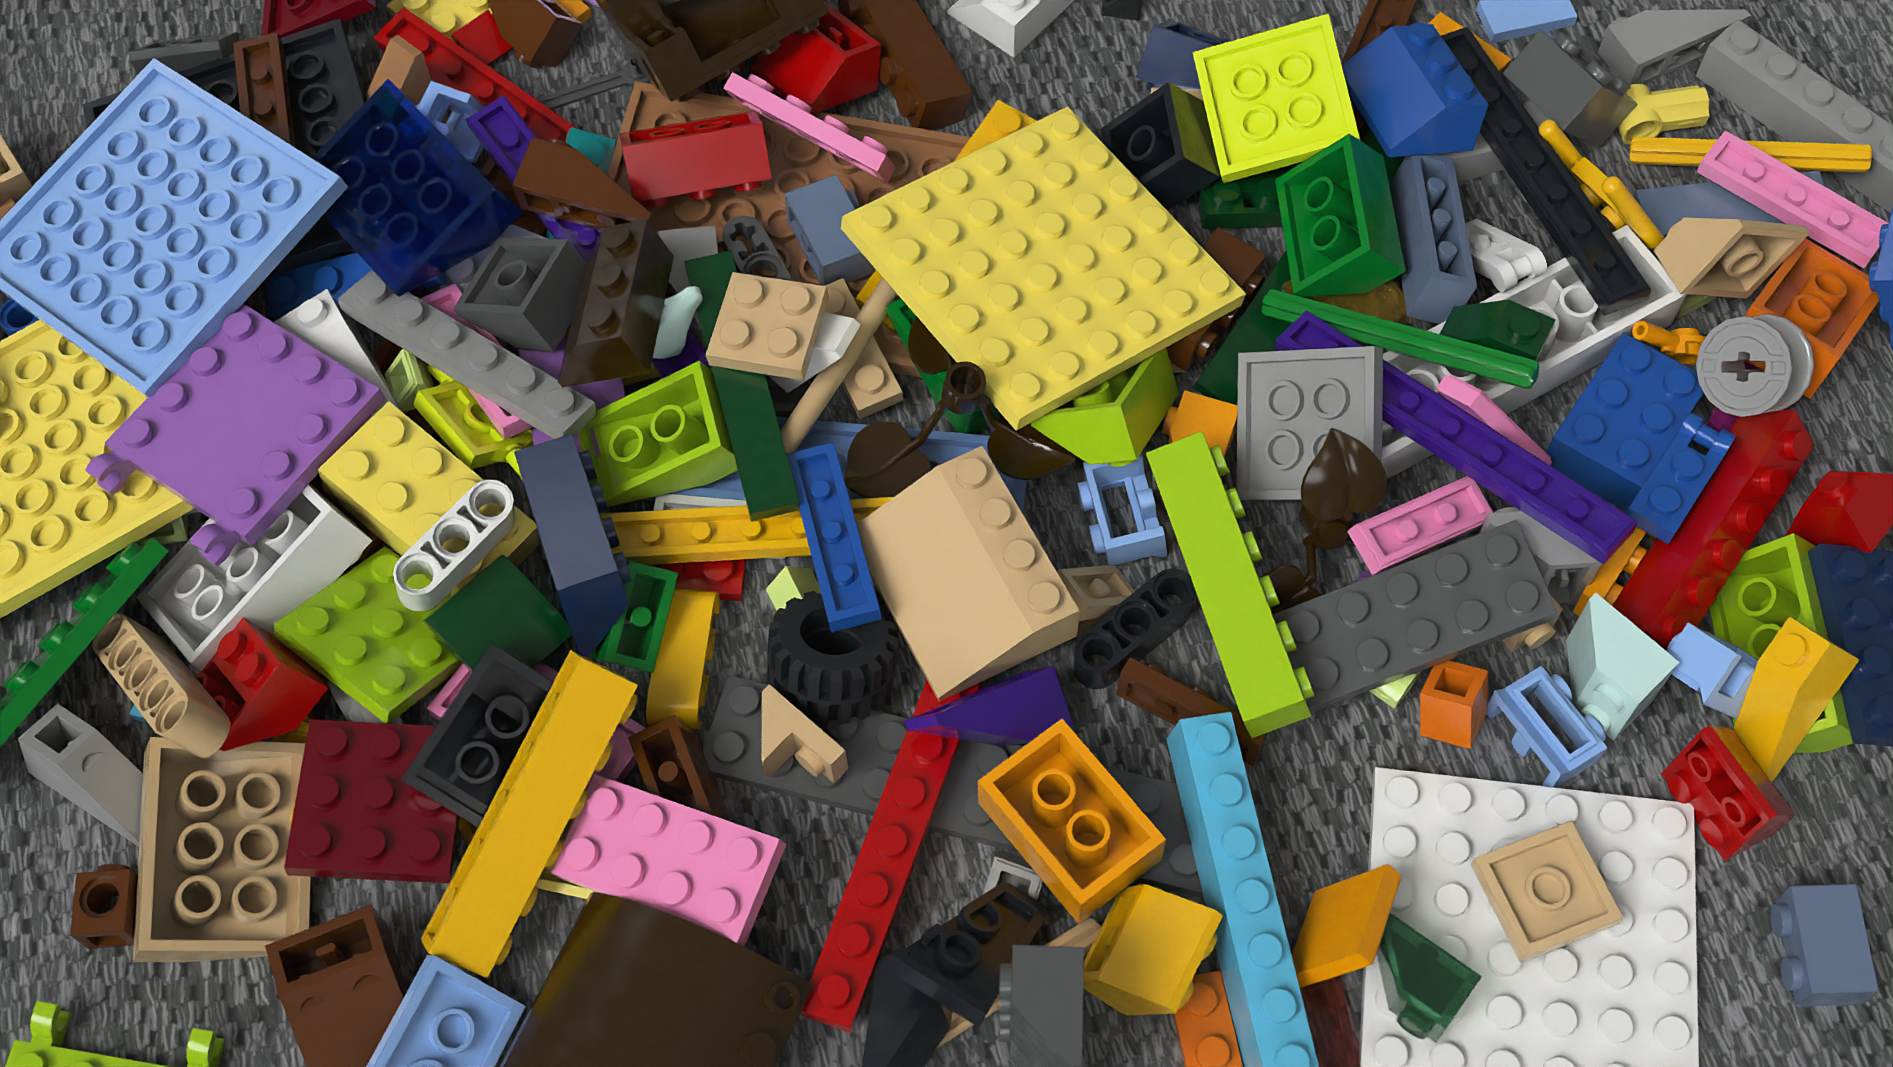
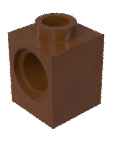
M104 864L98 866L97 871L77 873L70 936L87 949L134 945L137 874L130 867L121 864ZM115 896H119L116 906L109 912L102 914L106 902Z

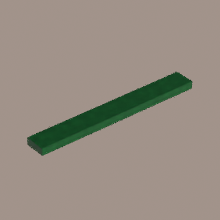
M1369 128L1361 142L1384 156L1388 182H1390L1405 156L1388 157ZM1287 250L1192 388L1203 396L1238 405V353L1275 351V340L1291 325V323L1265 317L1262 314V300L1269 290L1275 289L1293 294Z

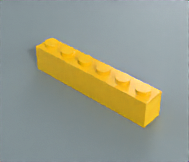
M569 651L421 937V941L428 954L435 955L440 959L485 978H488L494 964L500 966L504 962L513 942V936L510 933L519 916L525 917L532 909L538 894V888L535 885L544 867H552L561 852L563 839L560 836L569 819L575 820L583 810L588 796L585 788L593 772L601 771L610 757L613 745L609 741L618 723L624 724L635 708L637 695L634 692L638 687L636 683L574 651Z

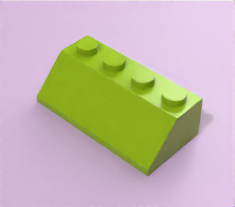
M1793 533L1747 550L1709 607L1715 636L1737 646L1757 660L1760 659L1789 616L1828 639L1808 551L1813 549L1815 545ZM1840 688L1793 754L1827 752L1853 744ZM1733 718L1734 726H1735V723H1736V720H1737V719H1735V718Z

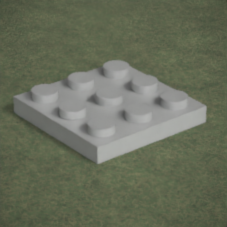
M1365 346L1238 353L1237 493L1240 500H1302L1301 485L1303 477L1309 465L1321 450L1331 428L1341 430L1360 440L1382 463L1383 348Z

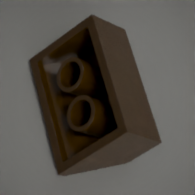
M647 219L603 228L584 268L558 377V383L562 388L650 372L674 256Z

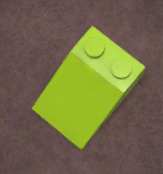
M700 361L597 410L596 416L578 432L582 451H589L597 478L590 480L589 484L600 483L607 507L708 485L738 471L712 370ZM590 428H593L601 453L599 457L595 455Z

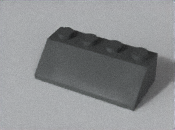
M1013 945L1012 964L1000 963L999 1042H1010V1059L1018 1067H1082L1084 947Z

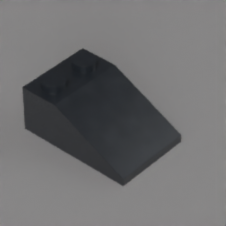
M490 642L401 780L479 827L554 681L493 642Z

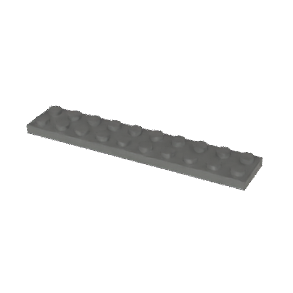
M731 675L727 676L703 748V754L713 777L874 817L907 731L904 720L909 718L871 710L869 717L862 720L852 717L851 722L846 724H839L838 720H828V724L817 723L816 718L809 717L814 724L845 750L848 770L833 783L823 773H820L817 777L809 773L798 762L794 753L770 778H766L762 764V691L768 684ZM962 740L928 830L1018 852L979 805L978 780L1024 746H998ZM1104 766L1166 838L1162 860L1135 880V882L1204 899L1177 783Z

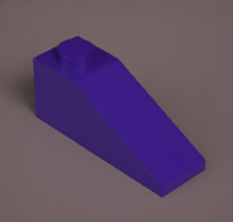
M1054 665L1021 672L904 720L908 731L998 746L1022 743L1026 745L1060 719H1063L1068 726L1073 725Z

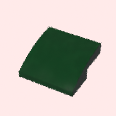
M503 554L423 619L424 623L455 659L461 660L470 672L490 642H493L534 668L572 635L571 628L565 619L530 580Z

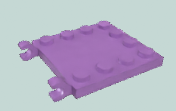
M242 304L235 313H232L224 320L222 328L201 348L195 350L189 360L159 387L151 397L147 398L105 441V445L110 449L111 453L100 454L93 458L85 471L98 480V486L113 495L124 486L129 476L137 469L215 521L216 523L207 524L201 527L193 535L190 542L202 551V557L219 566L227 559L232 549L240 540H243L250 546L255 544L316 477L318 468L357 432L386 398L381 389L245 304Z

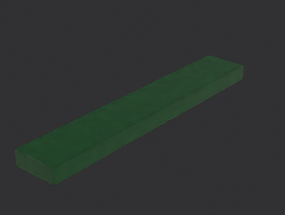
M732 251L684 261L689 285L699 287L703 300L697 307L696 312L706 350L708 349L732 272L737 273ZM711 365L751 522L799 511L800 502L765 374Z

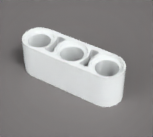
M490 479L480 481L474 485L400 557L395 564L393 576L398 598L405 607L412 611L422 612L438 605L511 531L515 520L514 499L507 485ZM495 503L504 508L502 513L494 517L483 516L478 510L483 505ZM454 538L463 539L469 544L466 549L457 553L447 552L442 548L445 542ZM416 574H426L433 579L423 589H412L405 584L411 576Z

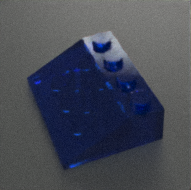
M389 79L376 90L312 157L313 160L339 175L348 186L323 216L394 294L399 297L489 247L523 212L413 99Z

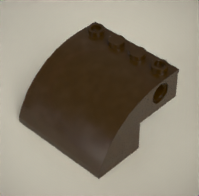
M596 0L636 64L653 86L670 102L676 99L678 102H684L694 98L703 90L702 84L715 77L722 80L730 77L732 72L736 74L742 68L741 62L755 54L757 57H764L775 52L781 46L780 40L794 32L796 35H802L812 31L820 24L818 18L829 13L823 0H680L664 7L659 6L657 0Z
M592 892L587 898L500 1067H776L814 985L750 949L690 921L632 900Z

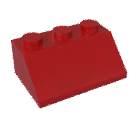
M754 111L619 133L631 197L637 202L642 201L643 207L665 205L671 202L670 196L687 193L689 199L708 198L716 195V188L733 185L735 191L754 190L762 187V180L772 179L763 124Z

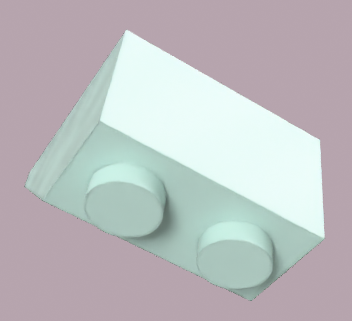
M1597 593L1588 600L1566 639L1573 705L1583 717L1590 715L1595 718L1601 725L1604 733L1613 741L1655 699L1679 664V661Z

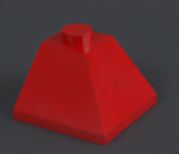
M1829 471L1819 481L1815 490L1800 508L1786 536L1794 533L1815 546L1820 543L1857 547L1862 552L1872 553L1893 525V474Z

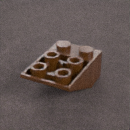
M371 904L265 945L279 997L307 1067H366L408 991L388 925Z

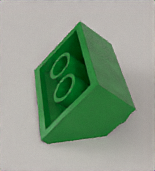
M1347 134L1275 179L1294 295L1314 297L1368 293L1406 271L1384 156L1351 134Z

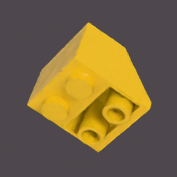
M1147 884L1126 887L1117 895L1084 960L1083 988L1127 1016L1176 1013L1178 1009L1186 1004L1193 992L1194 983L1192 979L1200 962L1215 947L1217 942L1215 931L1223 915L1212 908Z

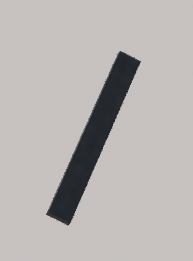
M1465 27L1441 35L1488 103L1479 132L1604 316L1647 301L1651 288L1549 142L1540 135L1539 128L1470 29Z

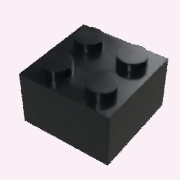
M1170 82L1164 84L1100 129L1103 144L1167 211L1220 178L1204 101Z

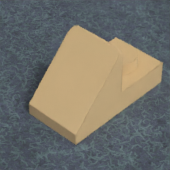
M1115 565L1059 569L1057 572L1080 610L1077 632L1079 637L1135 592Z
M768 685L762 691V764L766 778H770L795 753L798 762L809 773L816 777L823 773L829 780L835 783L848 770L845 750L771 685Z

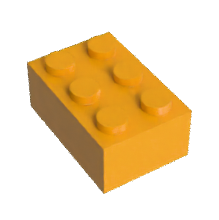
M1063 719L1053 724L978 780L979 805L1078 924L1162 860L1166 838Z

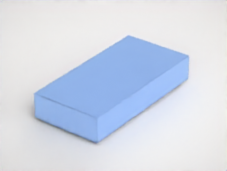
M1479 0L1476 8L1491 43L1536 34L1540 29L1550 31L1573 26L1578 17L1570 0Z

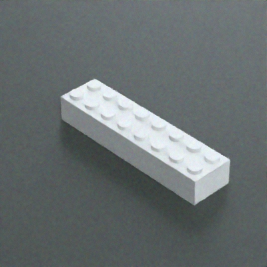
M1626 225L1612 232V234L1651 288L1647 301L1604 316L1566 258H1563L1548 266L1544 274L1533 279L1527 277L1518 282L1515 287L1499 292L1480 302L1511 300L1556 319L1545 347L1537 361L1540 365L1539 375L1531 389H1524L1391 351L1384 353L1383 359L1443 398L1445 397L1436 388L1445 375H1453L1482 390L1505 414H1508L1604 362L1623 332L1633 337L1632 330L1637 322L1646 321L1664 329L1670 326L1687 294H1680L1665 268L1629 226ZM1446 321L1427 331L1440 334ZM1382 421V465L1387 479L1433 455L1432 452Z

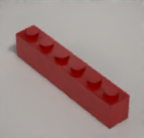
M1781 410L1745 417L1739 416L1729 430V432L1736 435L1735 440L1670 543L1667 544L1658 538L1655 540L1616 601L1612 604L1617 611L1665 651H1667L1671 640L1683 631L1687 623L1698 626L1814 448L1815 444L1795 410Z

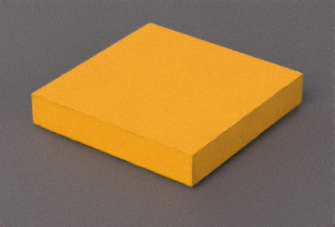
M1386 864L1314 892L1292 953L1299 988L1373 965L1401 881V874L1393 867Z

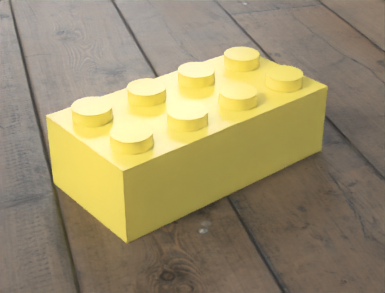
M389 401L318 468L323 491L400 556L404 555L474 485L484 481ZM489 503L480 507L478 512L486 517H494L502 513L504 508L498 504ZM514 505L515 520L511 531L449 594L452 596L502 554L518 567L539 545V532L536 523ZM454 538L445 542L442 548L447 552L457 553L466 549L469 544L463 539ZM424 574V575H425L426 577H428L430 580H433L431 577H429L428 575Z

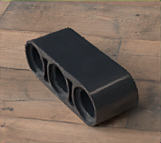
M1175 568L1165 569L1157 573L1084 632L1077 640L1074 649L1073 670L1078 682L1086 688L1094 690L1104 689L1120 677V673L1130 657L1139 662L1182 627L1191 617L1196 593L1190 575L1183 570ZM1172 594L1181 598L1183 602L1171 605L1162 601L1160 597ZM1136 624L1144 628L1146 632L1141 635H1131L1125 632L1123 627ZM1097 654L1105 657L1109 662L1103 666L1096 667L1087 663L1085 658Z

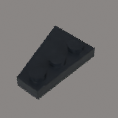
M1004 881L964 906L959 915L941 926L936 924L925 931L921 939L906 948L903 945L892 952L883 968L975 1026L980 1027L1000 994V963L1012 964L1013 945H1030L1051 909Z

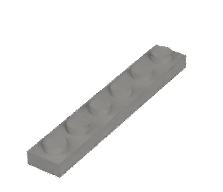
M372 270L338 298L341 312L553 439L571 433L574 437L596 416L595 402L570 387L562 388L557 379Z

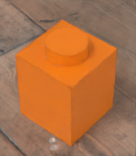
M1449 660L1433 666L1420 693V736L1471 749L1487 714L1488 670Z

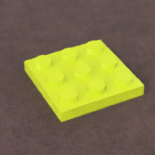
M1329 14L1193 52L1223 183L1304 162L1347 134H1351L1360 140Z

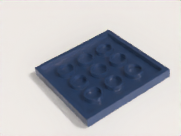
M1820 543L1808 551L1828 640L1860 659L1840 687L1852 741L1854 744L1893 747V551L1874 549L1872 553L1862 552L1857 547Z

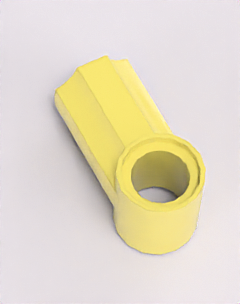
M1632 84L1626 94L1638 105L1618 126V130L1623 142L1630 144V140L1634 137H1657L1663 131L1705 126L1710 116L1707 91L1705 87L1700 88L1696 85L1650 92L1648 86L1644 84Z

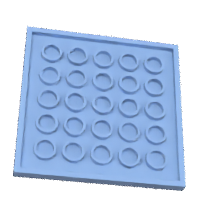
M153 58L0 220V291L142 395L150 398L159 387L189 360L195 350L201 348L222 328L224 320L240 308L348 186L339 175Z

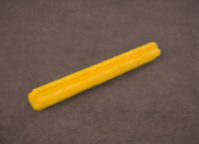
M1634 137L1630 143L1629 159L1632 164L1699 167L1701 160L1717 140ZM1745 141L1794 170L1865 173L1869 171L1872 161V148L1864 144Z

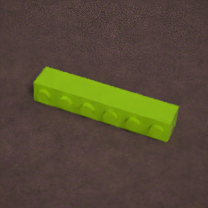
M1203 431L1146 452L1242 720L1251 738L1312 717L1305 700L1315 696L1304 666L1293 669L1288 653L1297 650L1287 621L1284 620L1276 623L1270 607L1280 603L1269 575L1259 578L1254 562L1263 558L1252 530L1242 534L1237 519L1246 516L1236 488L1226 490L1221 476L1230 472L1220 446L1217 445L1210 448Z

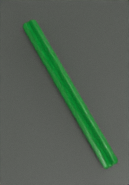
M1275 289L1269 290L1262 300V314L1265 317L1293 324L1307 310L1355 342L1381 347L1384 350L1524 389H1531L1539 375L1540 365L1533 359Z

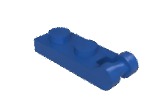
M1692 411L1626 512L1628 516L1637 521L1636 527L1667 544L1670 543L1736 438V435L1725 429L1718 432L1703 424L1705 418ZM1693 440L1709 449L1706 456L1688 447L1690 442Z

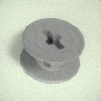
M1764 314L1728 319L1710 330L1700 345L1696 369L1699 385L1712 404L1725 413L1745 417L1781 411L1800 400L1811 383L1814 358L1812 346L1802 329L1787 318ZM1746 359H1749V361H1765V371L1745 369L1744 361Z

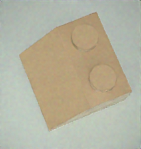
M1683 218L1669 229L1667 236L1655 248L1654 252L1680 294L1747 299L1801 244L1810 232L1806 226L1741 219Z

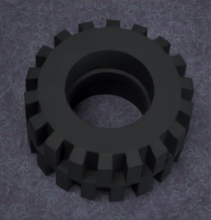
M815 591L804 593L803 599L794 597L786 602V608H779L774 614V622H770L767 682H770V685L806 717L816 718L817 723L828 724V720H838L839 724H846L851 722L852 717H857L860 720L869 717L871 709L879 710L885 704L886 697H890L893 690L898 648L895 622H890V614L885 608H879L881 620L831 632L821 593L817 594Z

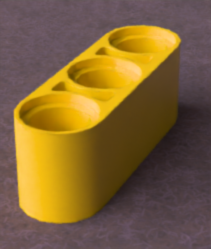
M674 588L654 671L651 673L646 706L648 726H652L675 714L693 730L701 729L702 722H698L700 706H705L710 675H705L707 660H712L717 629H712L714 614H719L720 611L718 592Z

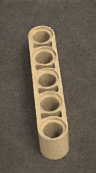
M116 612L93 639L92 647L94 652L155 733L202 759L215 754L228 736L230 730L229 717L194 677L163 637L124 614Z

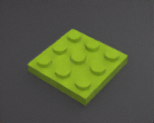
M384 546L275 622L274 637L378 719L389 724L453 675L463 663L451 655L423 621L424 618L450 598L451 595L448 594L438 605L430 610L419 612L405 607L398 598L393 576L395 564L400 559V556L387 546ZM416 574L411 576L405 584L412 589H423L432 580L424 574Z

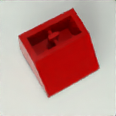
M826 2L824 3L829 13L818 18L820 24L815 29L802 35H796L794 32L780 40L781 46L779 49L767 56L759 57L752 68V74L773 86V91L784 100L789 94L812 108L809 113L811 115L876 91L878 86L881 43Z
M242 618L234 630L228 632L222 638L217 652L204 669L194 676L229 717L230 730L223 745L219 748L223 752L297 730L328 689L311 667L277 640L274 634L245 618Z
M1709 725L1703 728L1661 773L1668 784L1672 796L1680 803H1690L1693 806L1694 820L1700 827L1703 838L1710 846L1717 850L1724 861L1774 835L1795 816V813L1730 727Z

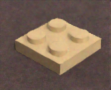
M732 272L706 352L709 365L804 380L829 300L827 286Z
M1572 820L1477 856L1470 864L1520 963L1619 925L1624 919Z

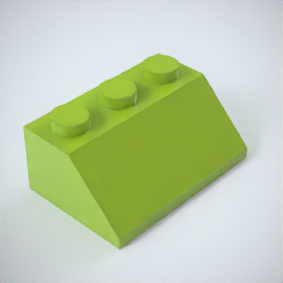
M1164 348L1030 423L1031 426L1089 465L1109 463L1110 466L1120 467L1134 462L1179 395L1167 349Z

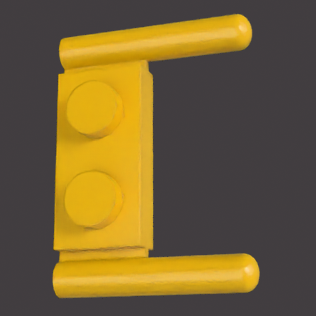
M1545 120L1540 124V135L1549 142L1563 164L1579 182V187L1595 209L1600 205L1604 207L1600 213L1615 230L1628 225L1648 248H1656L1664 240L1663 234L1622 181L1616 176L1607 177L1586 157H1583L1554 120Z

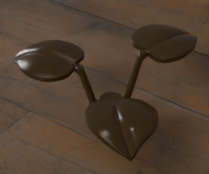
M916 316L908 337L909 356L914 365L923 373L938 374L946 370L941 393L942 400L938 402L936 410L913 441H911L909 433L904 427L893 422L878 421L864 427L857 433L850 445L844 481L849 490L865 498L895 497L931 470L928 458L918 448L924 444L939 420L948 410L956 414H968L976 410L977 407L982 410L987 424L995 429L987 442L988 456L995 468L1010 478L1016 480L1037 479L1071 465L1077 456L1033 428L1030 423L1016 431L1002 414H1000V420H997L990 408V398L983 395L986 386V377L983 370L972 362L963 361L957 363Z
M1330 429L1321 450L1309 465L1301 485L1303 506L1299 512V521L1308 533V536L1302 541L1306 547V576L1304 577L1296 566L1290 564L1275 567L1262 576L1269 575L1280 603L1270 607L1273 614L1322 596L1317 589L1311 587L1317 579L1316 548L1337 549L1346 541H1350L1355 545L1347 532L1351 529L1348 521L1352 519V512L1365 513L1375 509L1385 495L1387 476L1382 463L1364 443L1341 430ZM1445 543L1421 555L1409 559L1403 563H1406L1408 561L1414 560L1431 552L1447 547V545Z

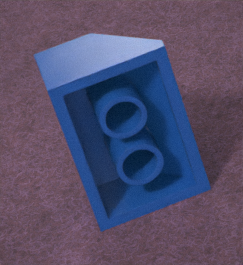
M1414 23L1408 26L1390 27L1342 65L1349 96L1388 157L1473 151L1488 103L1433 24Z

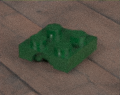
M1281 167L1223 183L1220 174V178L1200 190L1198 211L1202 229H1217L1218 227H1283L1275 179L1285 174L1287 167Z

